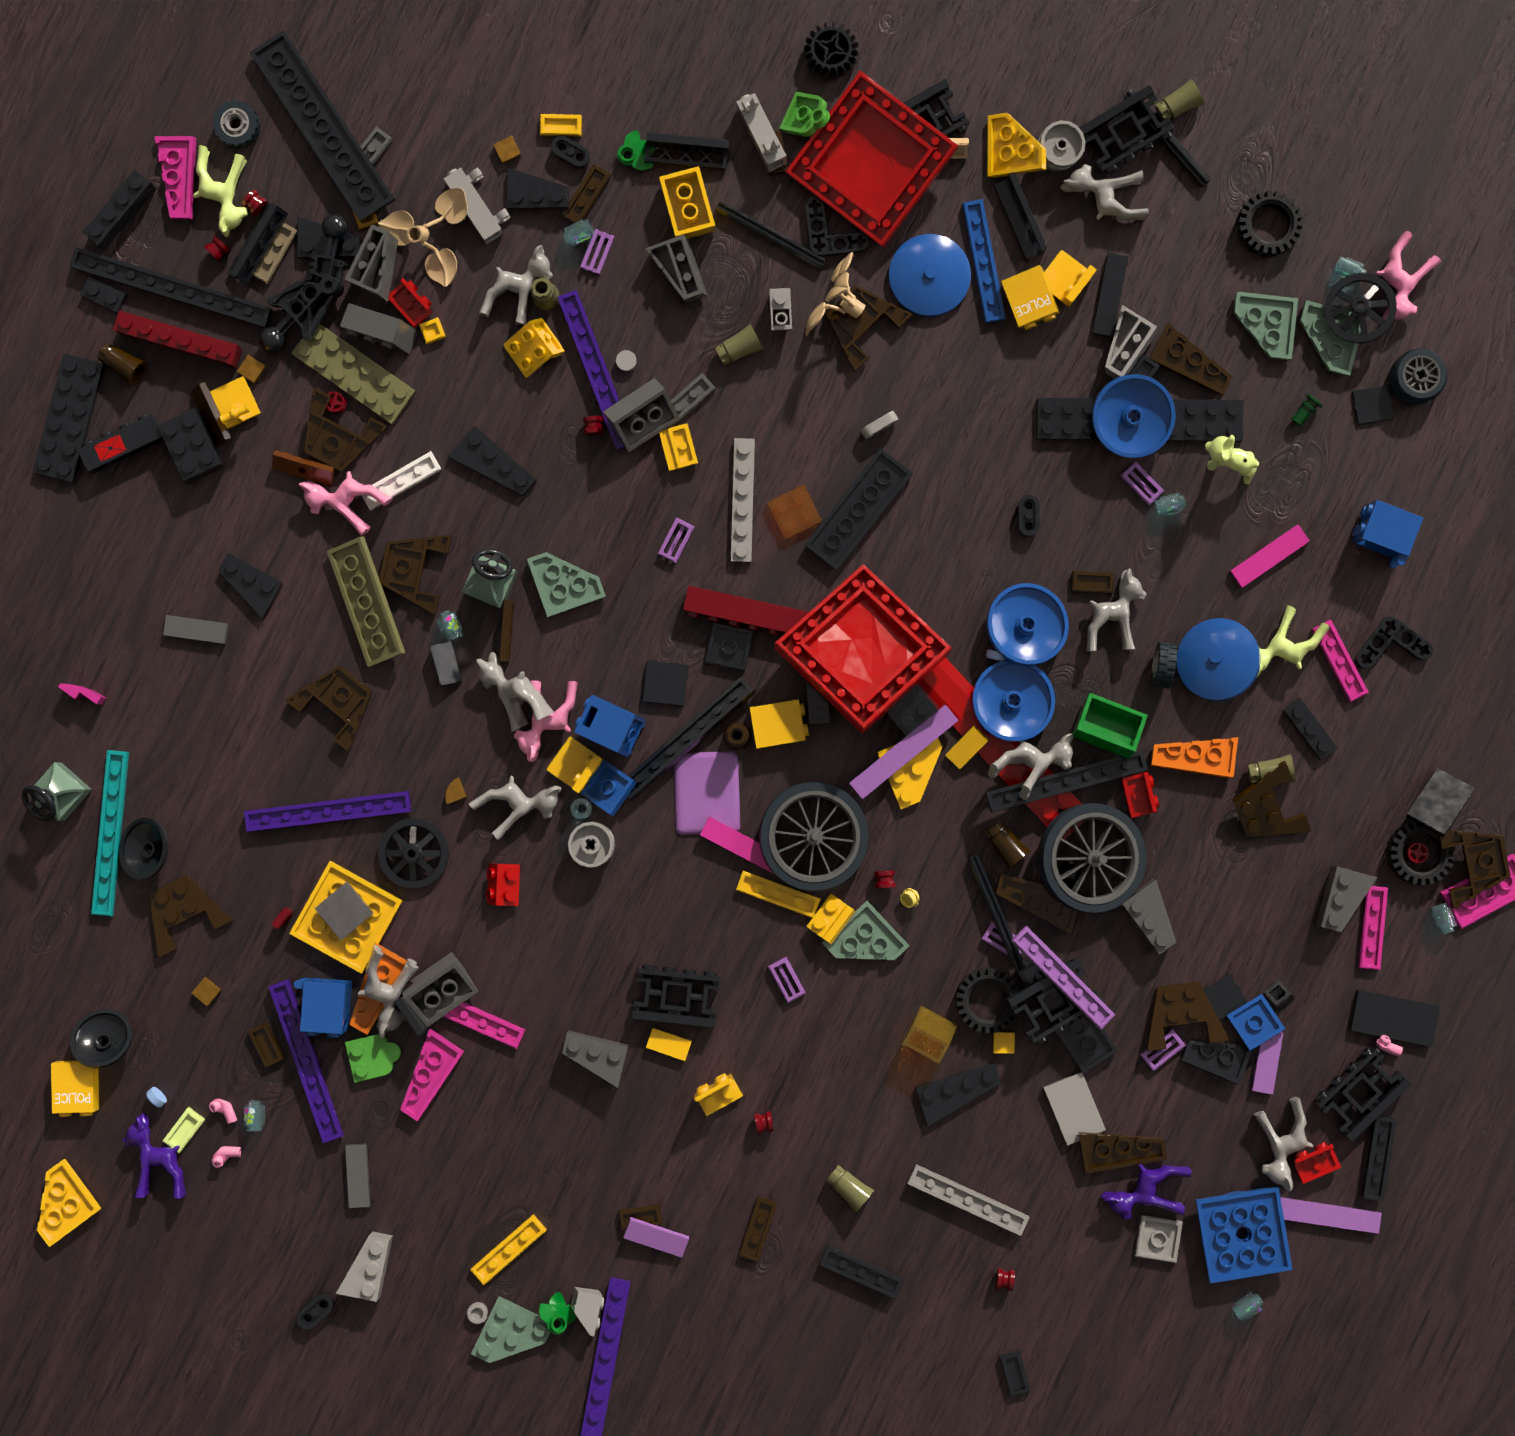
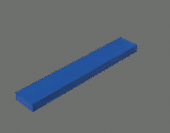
M983 199L964 202L962 207L985 324L1004 321L1006 317Z

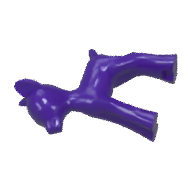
M142 1113L140 1117H136V1122L128 1128L126 1137L122 1139L126 1147L135 1145L140 1148V1175L135 1198H143L149 1195L151 1167L162 1166L172 1176L174 1198L180 1199L186 1195L183 1169L178 1166L176 1154L180 1146L177 1145L173 1148L152 1147L150 1144L149 1118L145 1113Z
M1139 1164L1140 1173L1134 1193L1110 1191L1101 1194L1104 1202L1109 1203L1110 1208L1115 1213L1121 1215L1124 1220L1132 1217L1131 1210L1134 1204L1157 1206L1183 1216L1185 1206L1182 1203L1155 1196L1156 1185L1168 1176L1191 1177L1192 1170L1188 1166L1163 1165L1159 1169H1145L1143 1165Z

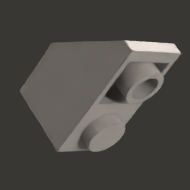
M790 288L769 289L771 330H792Z
M574 1287L571 1309L589 1335L594 1336L595 1330H598L600 1326L598 1315L599 1310L603 1309L604 1297H602L599 1290Z

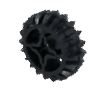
M825 22L824 29L818 25L816 26L817 32L811 30V37H806L807 44L804 45V50L807 52L804 53V58L809 59L807 61L808 66L813 65V72L819 69L820 77L823 73H827L826 77L829 79L831 74L834 73V77L837 79L839 76L838 72L846 75V69L852 70V64L857 62L855 56L859 55V51L856 50L858 42H853L856 36H849L851 31L849 28L843 31V24L836 28L835 22L832 23V27H828V23ZM833 36L829 41L821 40L822 38ZM840 39L846 44L848 53L843 52L844 49L839 47ZM835 43L834 52L828 56V49L830 50V47H833ZM814 48L819 49V52L824 55L823 62L817 58ZM833 60L841 61L838 64L830 65V62Z

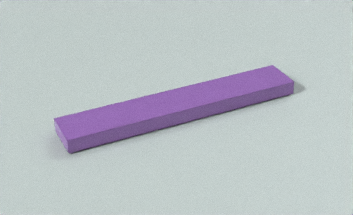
M945 704L849 784L863 799L959 720Z
M1027 926L1011 940L1099 1030L1115 1016Z
M1280 1197L1284 1220L1379 1234L1381 1212Z

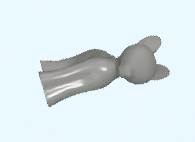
M1084 164L1081 169L1074 171L1068 180H1064V184L1060 186L1064 192H1094L1098 211L1097 220L1102 216L1110 215L1116 216L1120 220L1145 221L1149 215L1148 208L1126 209L1114 199L1115 189L1140 185L1141 181H1143V171L1121 178L1094 180L1091 176V166Z
M542 245L535 248L532 257L529 259L527 270L522 275L502 271L499 267H496L498 277L494 286L488 289L479 312L481 316L489 317L496 297L509 290L519 294L515 322L520 326L526 324L527 301L534 279L545 278L550 280L553 277V274L550 272L549 260L544 255Z
M1131 569L1124 570L1121 573L1119 584L1120 597L1118 601L1098 604L1090 601L1091 606L1094 608V615L1087 630L1086 652L1097 651L1098 629L1107 620L1119 621L1123 650L1135 649L1129 624V602L1133 599L1144 600L1147 593L1143 591L1139 580L1132 576Z
M491 652L489 654L488 662L482 659L476 660L480 667L479 678L486 689L491 688L493 685L498 688L499 696L509 717L511 732L529 724L518 698L529 703L536 721L554 713L541 693L525 677L523 671L517 677L506 680L500 665L499 656L496 653Z
M1073 734L1063 736L1048 753H1042L1033 745L1020 741V745L1015 750L1006 751L997 761L991 764L988 776L994 779L1009 764L1027 765L1033 770L1019 792V796L1027 800L1037 779L1046 771L1051 763L1062 767L1064 770L1072 767L1073 749L1070 743L1073 739Z
M510 776L508 784L497 790H488L471 801L469 805L473 810H476L493 799L508 802L513 812L492 832L495 838L499 840L517 819L526 815L534 808L538 809L545 819L551 818L552 811L557 806V794L562 788L560 786H553L549 789L541 790L532 798H528L514 783V777Z
M374 945L366 967L367 981L364 989L359 991L358 995H366L373 1000L383 1003L384 1007L380 1012L376 1025L379 1036L383 1039L387 1031L397 1029L406 1020L401 1011L395 1007V1001L399 999L404 986L419 967L416 965V961L408 958L392 985L383 983L377 975V967L383 953L379 946Z
M1293 1097L1289 1100L1295 1115V1123L1288 1135L1278 1137L1264 1111L1253 1114L1268 1136L1271 1149L1275 1155V1160L1270 1164L1262 1165L1261 1171L1263 1174L1268 1175L1271 1181L1283 1185L1289 1192L1293 1188L1291 1170L1286 1160L1287 1156L1305 1147H1313V1144L1308 1142L1305 1136L1304 1128L1307 1122L1299 1097Z

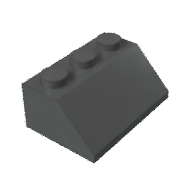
M655 378L603 411L611 428L628 452L680 419L665 388Z
M451 952L407 982L402 990V995L409 1006L428 1027L475 995L478 989L463 965Z

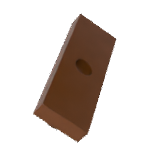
M274 451L272 459L273 470L332 486L334 467L314 462L307 458L297 457L287 452Z

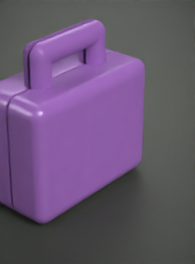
M733 751L691 752L685 754L674 764L675 822L677 833L680 835H700L708 817L739 831L738 755Z

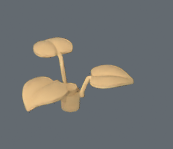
M453 188L443 192L435 204L436 211L442 216L423 226H414L412 216L408 212L400 210L391 213L385 219L378 222L379 228L389 231L398 239L397 245L405 246L411 242H421L422 246L433 250L435 253L428 255L426 258L425 269L430 278L444 287L448 286L456 275L457 260L450 249L444 248L438 251L437 248L426 242L429 238L428 227L443 221L445 218L451 224L460 223L465 219L468 212V204L465 192L461 188Z
M851 252L835 268L831 276V281L835 282L825 299L829 302L833 298L840 296L843 299L840 303L842 308L826 304L825 302L818 305L807 321L806 336L819 323L828 309H833L843 314L847 312L855 319L863 312L865 305L850 292L848 283L849 273L846 272L852 257H854V253Z

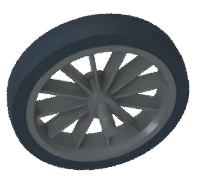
M823 782L800 783L781 792L766 809L759 831L761 852L769 869L787 885L804 891H824L837 887L847 881L862 864L867 852L869 838L867 822L857 802L842 789ZM817 797L814 826L810 825L801 804V799ZM820 798L836 804L821 826L817 827ZM796 801H798L808 825L807 829L784 813ZM839 806L849 820L822 831V827ZM783 814L803 829L804 833L775 831L780 816ZM847 823L851 824L852 840L824 837L826 832ZM775 833L803 836V840L777 850ZM823 839L852 842L847 858L845 859L825 844ZM805 842V847L789 867L782 860L779 853ZM820 844L844 860L838 868L831 872L819 846ZM811 846L808 875L794 871L792 867L807 847ZM817 846L828 873L811 876L814 847Z
M1099 803L1073 806L1057 815L1045 829L1038 848L1039 873L1047 890L1063 905L1084 913L1109 911L1127 901L1135 893L1143 879L1146 868L1144 840L1134 822L1124 813L1113 807ZM1087 819L1089 847L1076 825L1078 822ZM1095 819H1099L1107 824L1095 845ZM1113 826L1121 837L1100 850ZM1070 828L1073 829L1081 843L1082 850L1062 839L1063 835ZM1124 841L1127 856L1103 855ZM1062 842L1079 852V857H1057L1059 843ZM1107 859H1127L1124 874L1105 864ZM1056 860H1079L1080 863L1060 875ZM1100 866L1122 877L1113 889ZM1084 867L1071 890L1063 882V879ZM1095 870L1108 891L1100 896H1096ZM1089 871V897H1084L1077 894Z

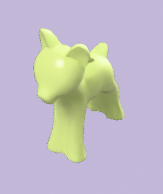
M199 145L196 173L199 176V188L193 197L198 198L202 196L203 198L221 203L219 229L227 238L230 230L238 227L243 218L248 215L245 207H236L232 204L237 181L247 160H245L244 156L235 154L226 182H215L207 173L210 151L205 146Z
M1231 435L1229 438L1219 436L1213 441L1206 443L1205 449L1212 458L1207 464L1209 470L1213 471L1217 467L1225 465L1232 470L1238 471L1240 475L1244 476V483L1250 484L1259 466V462L1252 452L1234 448V435Z
M1287 605L1275 637L1266 649H1260L1261 664L1257 677L1267 668L1271 659L1275 656L1296 664L1297 668L1301 669L1303 657L1308 651L1315 650L1329 630V625L1321 623L1310 640L1294 644L1285 637L1296 609Z

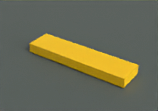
M746 871L742 872L736 888L737 891L811 918L814 917L820 902V898Z
M534 1214L531 1215L470 1269L471 1272L484 1286L547 1229Z

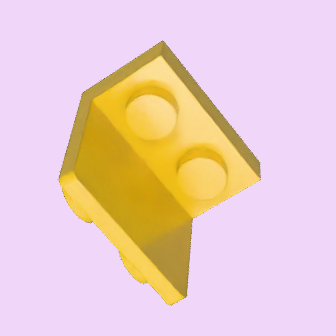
M1061 250L1044 274L1052 295L1070 307L1097 269L1091 265L1087 269Z
M543 318L529 321L504 343L505 349L526 378L530 377L549 359L560 356L565 352Z
M569 737L548 766L547 771L572 787L577 793H581L603 759L574 738Z
M723 1073L714 1079L713 1084L708 1086L706 1083L696 1089L694 1100L699 1102L706 1116L743 1096L731 1074L726 1076Z

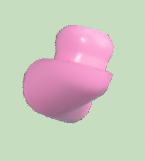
M1386 1035L1380 1036L1376 1043L1379 1049L1397 1057L1401 1055L1403 1047L1391 1043L1390 1038Z
M214 1099L210 1102V1111L223 1113L227 1124L237 1121L230 1102L222 1099Z
M220 1147L212 1157V1165L220 1168L229 1157H240L241 1147Z

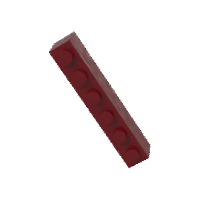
M120 310L113 328L119 335L236 369L243 350L234 343Z
M688 586L683 611L687 612V616L699 618V615L707 616V620L719 622V619L727 621V625L739 627V624L748 625L747 629L759 631L760 628L768 630V634L779 636L780 632H788L809 613L803 610Z

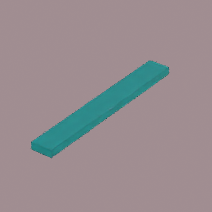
M107 750L91 915L114 916L119 844L122 833L129 752Z

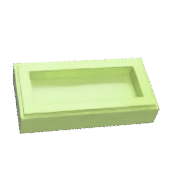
M188 1107L164 1138L163 1142L171 1148L179 1145L180 1148L177 1153H181L205 1119Z

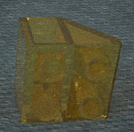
M920 1006L901 1042L903 1045L940 1064L951 1043L957 1024Z

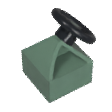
M494 549L480 550L472 557V569L462 593L502 610L504 599L507 600L518 571L513 569V564L506 554ZM485 555H492L493 557H492V559H489V558H486V557H484V556H485ZM499 559H502L506 563V566L501 563H498Z
M54 762L35 785L26 786L22 790L21 797L28 812L38 820L51 821L55 818L58 821H65L92 789L63 763ZM28 795L33 799L34 806L31 805ZM45 809L49 812V815H43L39 813V810Z

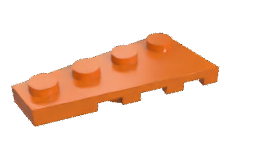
M1238 737L1186 743L1155 744L1152 748L1150 766L1232 779L1234 777Z
M375 942V945L379 946L383 953L377 967L378 978L381 982L392 985L407 960ZM366 972L359 991L363 990L368 977ZM358 995L349 1025L368 1034L384 1007L383 1003L373 1000L366 995Z

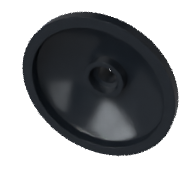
M139 818L125 829L119 844V859L123 870L128 876L137 880H147L157 875L163 868L169 851L168 837L164 827L154 819Z
M101 1009L93 1011L80 1019L73 1028L70 1036L71 1052L76 1060L84 1066L90 1068L110 1066L119 1061L129 1050L133 1038L132 1027L127 1018L115 1010Z

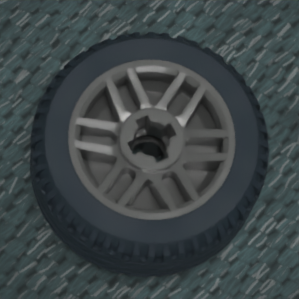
M1416 348L1409 350L1398 357L1391 367L1389 375L1391 388L1394 394L1406 403H1427L1443 391L1448 376L1447 368L1443 359L1429 349Z

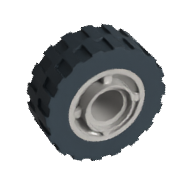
M241 100L226 101L214 112L215 115L212 119L213 129L216 136L226 145L233 148H244L247 145H251L257 139L261 127L260 118L250 105ZM241 120L240 126L234 129L232 127L233 122Z
M1157 643L1152 663V687L1170 689L1172 686L1177 661L1176 644Z

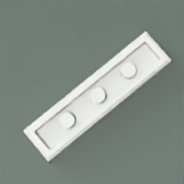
M430 451L372 486L394 498L442 469ZM362 495L370 510L382 505L371 496Z

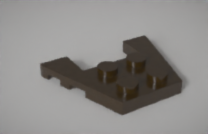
M854 285L850 292L865 305L861 315L855 319L847 312L843 314L830 309L826 313V317L853 370L856 372L869 357L855 342L883 314L898 329L912 317V314ZM841 298L834 306L842 308L840 303L843 299Z
M314 388L304 452L342 471L386 429L387 425L370 417L361 435L355 434L322 416L331 396Z
M452 535L387 542L379 577L380 583L432 614H436L440 596L419 592L427 550L449 554Z
M339 665L310 685L302 688L299 692L291 695L285 701L297 711L302 712L315 696L346 722L333 740L349 752L373 691Z
M1286 761L1279 763V767L1272 772L1266 773L1262 780L1255 785L1252 784L1232 799L1247 837L1312 831L1304 812L1284 820L1272 787L1292 780Z
M1448 830L1444 838L1438 835L1439 846L1442 849L1462 845L1469 884L1448 889L1450 904L1453 909L1461 906L1460 904L1475 898L1480 892L1492 888L1511 876L1504 837L1502 835Z
M185 875L149 893L159 958L177 949L168 929L204 911L214 930L233 921L189 875Z
M1199 981L1157 987L1147 1051L1167 1049L1163 1027L1200 1022L1206 1023L1209 1043L1229 1041Z

